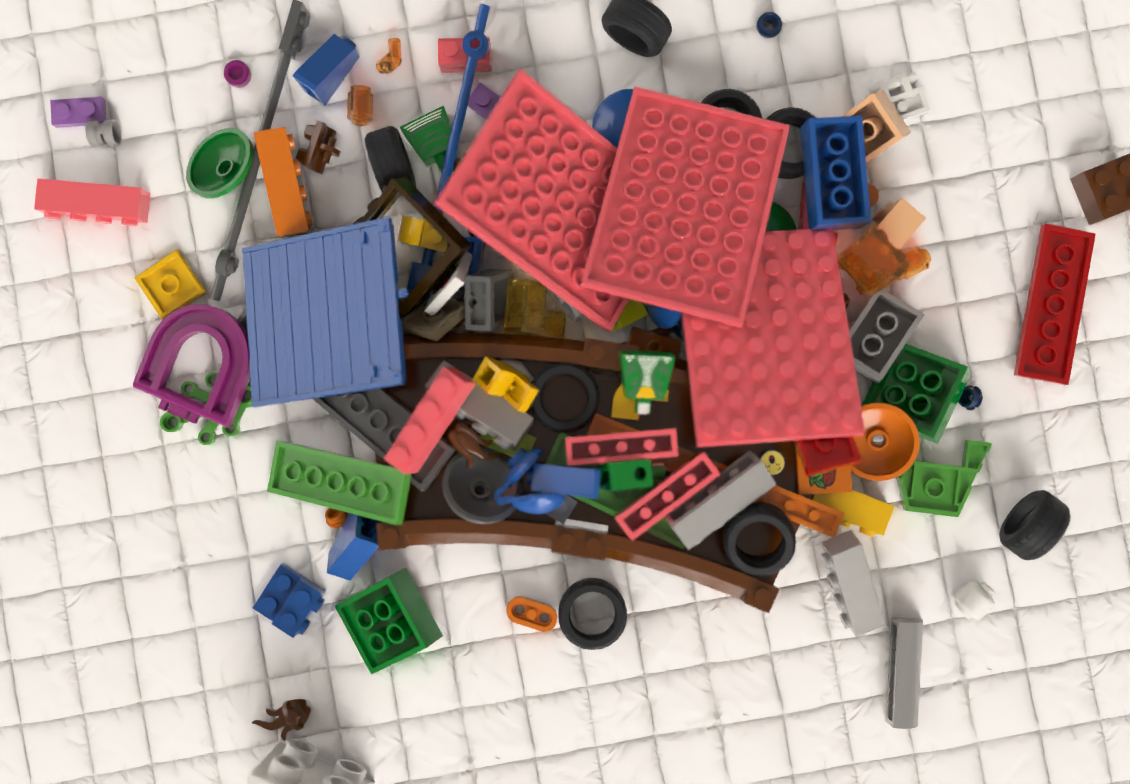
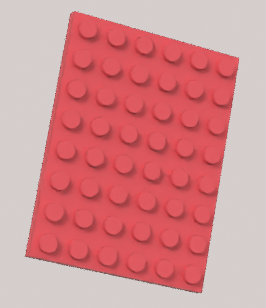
M520 69L514 75L434 204L606 332L612 331L629 298L582 287L581 282L618 148Z
M634 86L581 286L742 327L790 125Z
M833 229L765 232L742 327L682 312L696 446L862 436L865 433Z

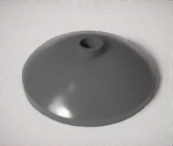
M481 447L485 453L502 454L494 449ZM460 453L456 454L449 461L442 478V490L448 505L456 514L473 523L492 524L507 518L516 509L512 503L498 505L494 499V493L498 488L504 486L506 475L512 468L508 464L510 459L502 454L503 457L480 460L471 454L474 461L470 468H466L467 460ZM520 478L511 488L507 487L499 497L522 496V479ZM475 490H481L483 495L476 494Z

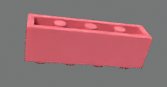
M37 178L34 209L44 213V217L49 219L61 220V216H70V220L86 222L87 218L96 219L95 222L102 224H112V220L121 221L122 225L136 227L138 223H148L151 193L140 187Z
M443 367L384 459L405 475L418 473L476 382L455 367Z
M676 428L565 437L568 466L678 456Z
M699 451L615 514L614 517L629 538L634 540L718 477L720 473L707 455Z

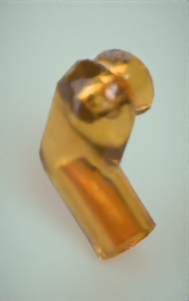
M388 39L389 53L376 62V70L380 74H389L401 65L400 39Z

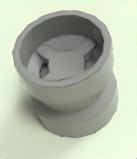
M108 119L104 123L94 120L86 123V138L91 147H101L103 144L110 146L121 144L122 135L117 120Z

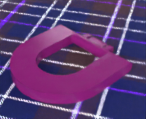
M203 304L179 308L166 316L153 332L133 381V387L161 399L158 408L163 411H167L194 424H197L201 416L228 428L234 421L250 380L248 332L235 316L223 309ZM199 333H207L215 338L222 351V364L206 404L166 387L182 345L187 339Z

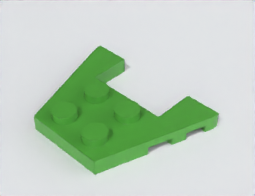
M965 440L961 467L914 461L913 465L905 473L897 477L903 510L959 517L971 492V485L975 476L980 472L983 466L982 461L986 453L990 451L992 443Z

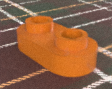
M524 596L512 598L507 605V616L514 623L541 632L552 630L557 623V612L551 605ZM519 604L523 605L525 611L517 613L515 607ZM541 613H547L549 619L542 621L539 616Z

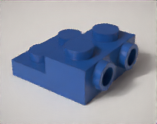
M282 563L252 608L273 621L271 623L273 626L294 638L298 634L303 635L311 624L308 618L313 611L317 613L325 602L322 596L326 590Z

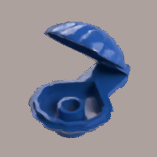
M521 448L511 458L508 464L512 468L506 475L504 486L498 488L494 493V499L498 505L512 503L515 508L523 512L543 514L551 512L563 504L565 497L559 494L499 497L507 487L511 488L525 474L528 468L543 454L542 448L532 449L528 452Z

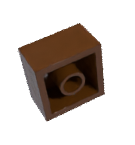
M1130 153L1070 178L1089 225L1130 210Z

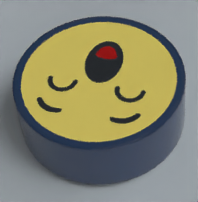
M767 449L758 457L771 476H777L783 472L786 460L781 452Z

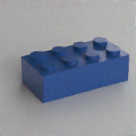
M862 115L809 118L800 127L808 228L810 230L861 229L871 222Z

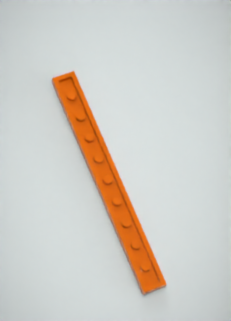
M596 413L586 436L636 432L639 430ZM677 446L678 456L651 458L650 460L651 463L663 462L665 470L673 472L696 453ZM710 459L719 473L728 467ZM776 485L769 489L765 495L753 501L756 503L773 504L784 511L791 521L830 537L836 536L844 516L843 512Z

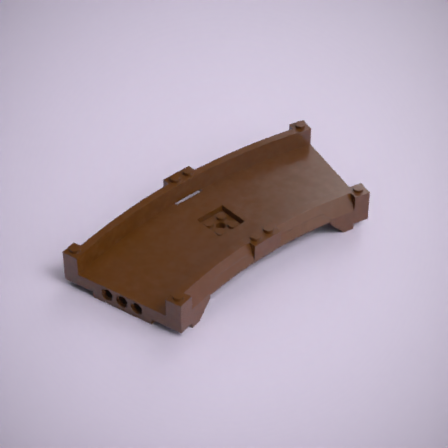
M447 332L438 341L404 333L405 384L385 387L384 389L414 413L426 394V383L443 361L473 379L485 357L497 360H519L535 379L541 370L558 362L621 373L619 350H642H638L639 346L592 338H585V341L532 335ZM674 359L667 389L669 391L668 402L652 401L651 414H639V420L611 417L613 396L617 388L622 384V379L591 373L598 384L600 392L597 414L639 431L676 428L677 446L696 454L699 451L704 452L709 459L726 466L731 465L748 451L759 457L767 449L777 450L784 455L786 465L782 473L772 476L776 486L797 494L794 440L696 446L687 360ZM559 375L549 380L542 391V404L546 412L553 418L571 420L584 411L587 404V391L583 383L576 377ZM529 406L526 413L534 419L533 426L527 434L537 437L532 449H543V454L535 463L545 464L560 432L544 427L535 418ZM454 417L453 422L447 427L442 437L447 440L449 432L455 430L457 423H469L471 427L472 424L465 419L460 421ZM592 420L585 427L565 434L571 437L586 436ZM457 450L453 452L426 491L421 492L410 482L402 525H394L382 521L376 523L379 551L406 549L413 545L479 543L551 549L553 553L605 561V558L697 582L698 584L736 597L744 604L768 614L780 590L774 585L779 572L773 575L770 574V576L755 577L754 575L750 576L741 572L732 565L724 550V525L703 538L699 544L694 545L689 550L686 546L682 549L646 531L634 540H631L614 516L570 495L567 496L576 500L577 504L568 519L607 525L608 531L559 524L545 513H526L517 508L507 518L496 523L478 524L460 517L451 509L442 490V478L449 461L459 453ZM375 453L376 463L391 466ZM504 454L511 460L512 456ZM527 470L521 477L523 486L522 496L542 494V492L531 491L532 485L527 484ZM665 470V477L671 472ZM475 490L476 494L483 495L481 490ZM805 494L801 496L811 500L813 494ZM763 521L752 522L740 530L736 537V544L743 552L749 555H767L779 546L782 532L771 523ZM791 521L796 535L800 524Z

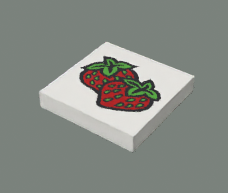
M467 251L432 291L424 311L431 316L435 315L464 284L465 276L472 260V254Z

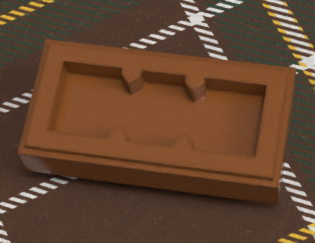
M632 326L626 344L639 346L638 350L671 352L676 358L682 341L674 337Z

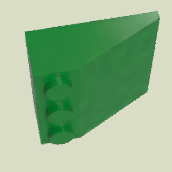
M905 344L879 384L876 385L872 382L862 405L881 402L902 409L915 423L919 437L938 444L971 373L968 366Z
M406 567L335 605L371 675L428 648L443 636Z

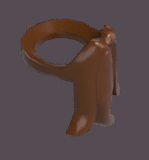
M457 423L455 430L450 431L447 441L466 458V468H470L473 465L474 460L471 454L480 460H492L503 457L500 453H485L479 445L490 446L493 440H483L469 423Z
M306 699L287 700L277 710L266 709V713L269 716H278V718L272 722L254 720L252 724L271 731L284 726L281 738L286 741L288 731L292 729L299 731L304 728L312 709L307 706Z

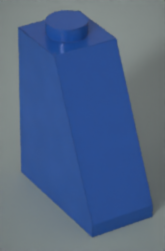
M333 34L292 76L305 93L326 106L360 58L356 50L357 45L346 36H343L341 39L336 34Z
M534 463L533 468H528L527 484L532 485L531 491L598 499L599 469Z
M349 513L329 551L326 573L351 581L378 548L376 523L380 521Z

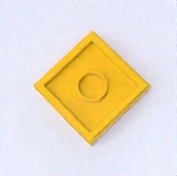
M178 249L134 277L162 320L175 310L190 305L208 293Z

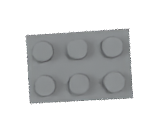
M878 287L849 330L855 371L878 385L925 314Z

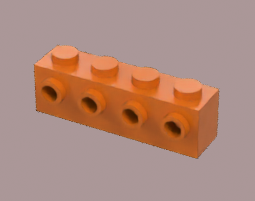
M285 127L253 132L277 238L282 239L309 234L308 227L313 226L310 211L304 212L302 201H307L304 185L299 186L296 177L301 175L298 159H292L291 150L295 149L293 135L287 134Z

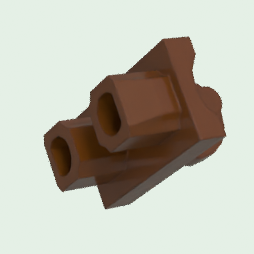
M317 121L316 125H306L304 138L310 141L308 149H298L295 157L296 160L298 159L302 165L315 173L323 174L326 163L329 164L331 156L339 157L341 153L340 150L334 148L337 141L335 138L337 131L321 121Z

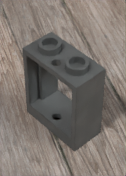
M485 269L466 275L465 330L492 331L511 322L512 270ZM473 299L477 301L476 305L472 303Z

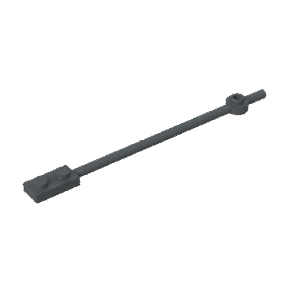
M293 0L278 48L281 51L280 60L259 131L271 129L291 59L295 60L297 52L299 53L302 49V34L304 28H307L309 25L310 14L301 1ZM256 142L253 149L252 165L244 179L225 248L220 251L216 260L215 271L217 275L210 299L219 302L227 277L237 271L239 264L235 249L260 167Z

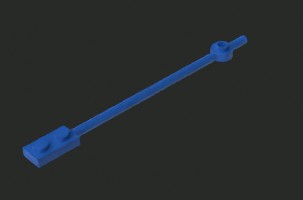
M480 4L474 31L468 32L462 41V47L468 59L436 199L452 176L478 60L484 58L490 49L489 41L484 34L490 6L486 4ZM473 40L480 41L478 48L474 49L471 47ZM434 204L437 210L443 215V210ZM424 247L421 263L412 262L406 288L409 293L432 267L431 264L435 250Z

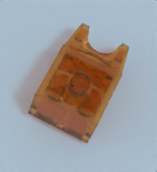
M874 224L855 237L837 254L839 269L844 270L855 281V289L860 295L867 294L869 297L887 288L911 266L904 252L895 248L888 241L887 234L882 229L876 228Z

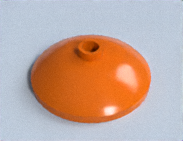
M881 402L862 405L865 433L862 436H853L862 460L858 464L851 465V471L862 478L873 481H886L902 475L913 465L919 452L920 439L915 423L906 412L894 405ZM880 434L884 439L878 443L873 440V437Z

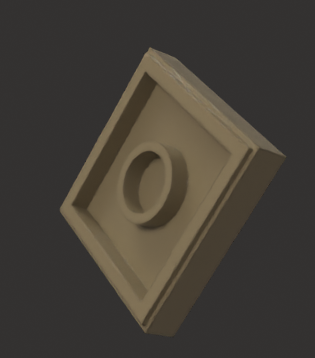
M428 298L401 320L402 331L407 334L438 341L465 318L464 302L449 299L435 315L431 316L424 311L429 300Z

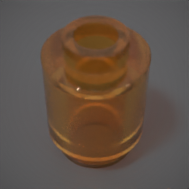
M353 85L350 87V92L347 93V119L352 121L353 125L366 126L368 122L373 120L374 95L368 86Z
M915 246L894 257V261L889 263L890 270L898 281L908 280L929 269L931 256L925 248L921 249L919 246Z

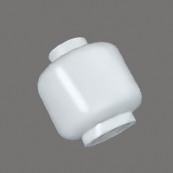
M970 580L955 593L957 601L954 604L966 618L981 619L995 607V601L992 598L995 592L985 582L979 584L977 581Z

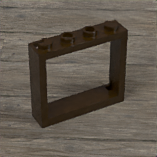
M406 177L392 178L388 184H384L382 187L383 192L379 198L373 199L367 206V213L353 223L357 224L383 218L402 195L450 244L448 249L403 301L401 298H398L400 320L425 301L472 246Z

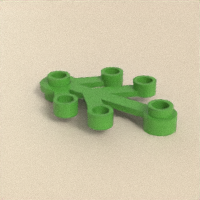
M211 372L206 375L205 383L208 387L213 388L210 379L214 375L217 377L218 373ZM186 381L181 385V393L183 395L195 397L207 403L210 393L199 388L195 382ZM248 383L247 388H246L245 391L248 390V391L250 392V394H251V383ZM189 384L193 386V392L190 394L186 391ZM251 396L248 400L244 398L241 400L232 423L235 426V431L230 433L227 427L222 426V431L225 435L235 436L240 432L239 422L246 408L252 407ZM166 412L161 416L160 426L166 432H178L189 421ZM174 417L178 421L175 427L171 425V419ZM211 420L207 421L204 430L198 434V441L201 444L211 445L215 442V431L218 423ZM205 433H209L211 436L208 442L203 439Z

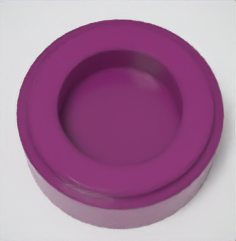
M230 61L224 68V78L235 88L245 87L251 80V70L243 61Z

